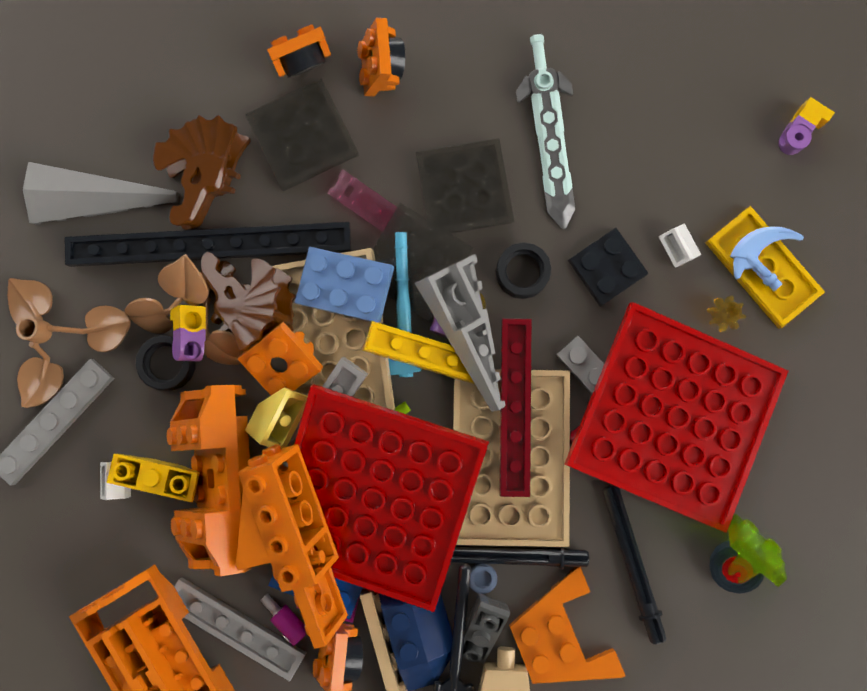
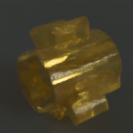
M732 295L725 299V303L720 297L715 299L716 307L707 309V312L711 313L712 318L709 324L715 323L719 325L720 332L726 331L728 325L732 330L738 329L739 324L737 321L746 318V315L742 314L741 309L744 303L738 304L734 302Z

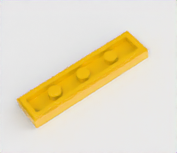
M374 321L370 323L363 351L475 384L452 345Z

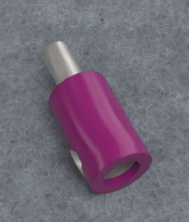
M268 593L260 600L273 614V617L270 619L273 625L289 643L295 646L306 635L305 624L286 604L280 607Z

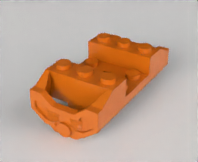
M241 385L206 386L202 390L180 392V403L170 421V428L167 429L168 445H171V451L194 450L191 467L193 470L200 472L194 496L197 508L174 510V517L171 519L172 534L188 558V567L190 569H212L215 575L220 577L245 573L252 569L251 567L238 570L236 567L243 486L238 472L249 465L247 461L250 459L249 436L245 431L248 425L247 416H236L235 397L246 395V389H242Z
M155 564L69 616L112 691H235L220 664L210 669L182 621L189 613L175 587L160 573ZM145 581H149L158 597L104 629L97 611Z

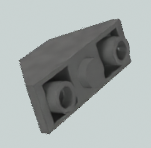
M480 593L478 594L466 622L463 657L471 662L485 663L509 619L510 610L507 603Z

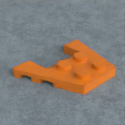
M574 567L570 570V573L560 582L558 581L553 585L548 593L540 600L535 601L509 624L533 684L611 679L626 676L613 648L590 658H584L563 607V603L591 592L581 567Z

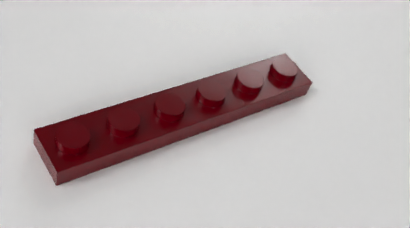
M502 318L501 400L505 401L506 406L500 409V497H530L532 319Z

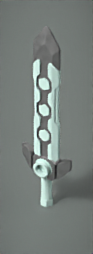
M536 34L530 37L536 70H533L529 76H525L516 90L517 102L520 103L531 93L535 130L538 136L543 171L542 179L547 213L562 229H565L575 211L571 173L568 167L559 92L572 96L573 89L572 83L560 71L556 73L555 69L547 68L543 45L544 36Z

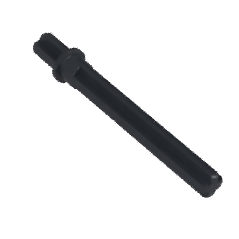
M614 485L603 488V493L641 613L639 620L644 621L649 640L652 644L663 643L667 639L660 616L663 614L657 608L620 488Z
M456 546L451 562L540 565L559 567L560 570H563L564 566L587 567L589 565V552L586 550L564 549V547H559V549Z

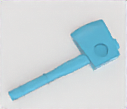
M395 232L397 329L412 333L408 280L410 279H408L407 232ZM388 358L390 375L399 374V377H413V372H421L422 368Z

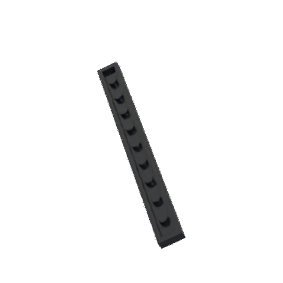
M350 222L70 236L65 237V265L78 267L172 262L185 254L190 260H202V256L206 252L214 254L218 259L303 255L308 253L309 247L336 253L351 252Z

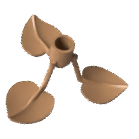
M186 254L165 266L158 275V283L167 294L177 298L169 308L163 309L160 302L151 298L133 300L125 308V314L139 327L152 333L163 334L170 331L173 327V321H170L169 316L170 309L178 306L183 300L191 306L203 304V307H206L204 354L209 359L220 364H241L238 357L245 351L238 348L233 333L222 330L209 333L208 316L211 299L208 295L211 288L202 273L199 272Z
M10 278L8 280L7 296L11 317L17 324L16 334L19 338L30 341L29 347L34 348L43 357V359L38 357L30 358L19 369L17 383L21 396V407L31 408L42 405L51 400L62 387L64 379L62 367L58 364L50 363L49 355L39 346V344L45 343L51 338L52 332L88 334L87 342L92 349L98 352H109L116 349L124 340L131 325L129 316L121 309L105 305L95 307L86 314L85 323L87 328L85 329L53 326L42 318V315L47 314L52 307L53 296L51 290L45 284L38 281Z

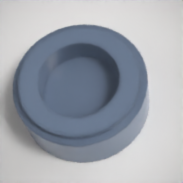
M483 563L473 565L470 577L471 589L480 594L491 592L497 584V574L494 568L489 564Z

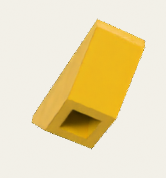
M114 453L106 483L193 502L200 472L183 465L157 459Z

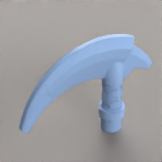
M763 227L750 232L736 244L730 255L731 258H734L733 272L735 279H739L744 270L753 269L763 280L762 283L765 286H769L774 292L783 283L774 272H770L758 259L759 254L766 246L773 242L785 239L801 241L804 238L803 235L783 227Z

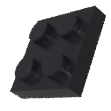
M614 228L568 260L600 307L649 274L617 228Z

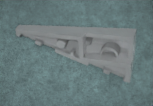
M28 162L23 185L29 223L35 225L54 220L65 221L67 218L80 216L91 217L129 211L128 209L149 208L158 204L178 203L180 196L174 190Z
M474 254L416 282L415 285L490 410L493 412L502 409L506 404L505 401L500 399L497 382L501 379L499 372H495L492 355L495 354L487 309L482 307L479 291L483 288L481 281H477L474 267L477 263V258Z

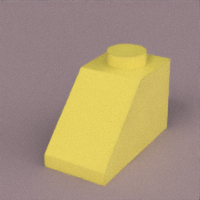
M284 387L257 405L245 431L260 445L271 447L280 444L281 448L287 447L302 418L308 396Z

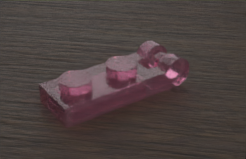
M342 169L338 175L339 181L335 187L331 186L327 193L392 238L407 216V213ZM351 185L355 189L348 197L344 192Z

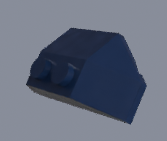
M379 593L381 609L395 660L407 691H413L434 684L436 680H439L450 661L453 637L441 593L435 612Z

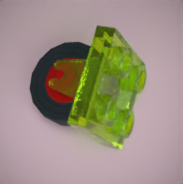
M735 514L728 528L729 540L719 544L711 554L709 568L712 578L719 587L737 594L747 593L756 589L764 580V576L779 587L787 580L784 567L785 562L781 554L782 549L771 538L766 540L760 535L758 528L749 519L743 520Z

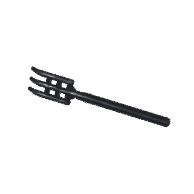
M466 563L460 565L458 574L450 677L444 682L436 680L433 691L474 690L472 683L464 684L459 678L462 668L471 566Z

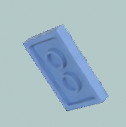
M309 247L295 303L380 323L394 266Z

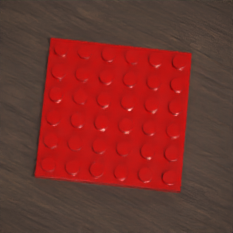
M630 302L564 465L727 533L789 370L637 303Z
M313 384L310 386L294 445H299L339 556L331 566L334 577L435 612L489 441Z

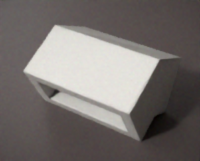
M685 223L658 236L675 268L701 255Z
M100 462V499L112 500L131 497V488L106 483L111 462Z

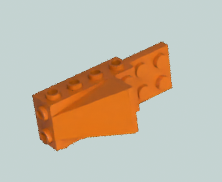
M280 444L262 450V455L249 459L247 461L249 465L238 472L243 486L236 567L238 570L271 563L273 576L278 581L281 592L293 590L295 604L301 611L305 622L306 634L310 637L314 649L321 648L328 644L348 616L331 566L339 556L299 445L281 448ZM286 461L288 467H285L282 463Z

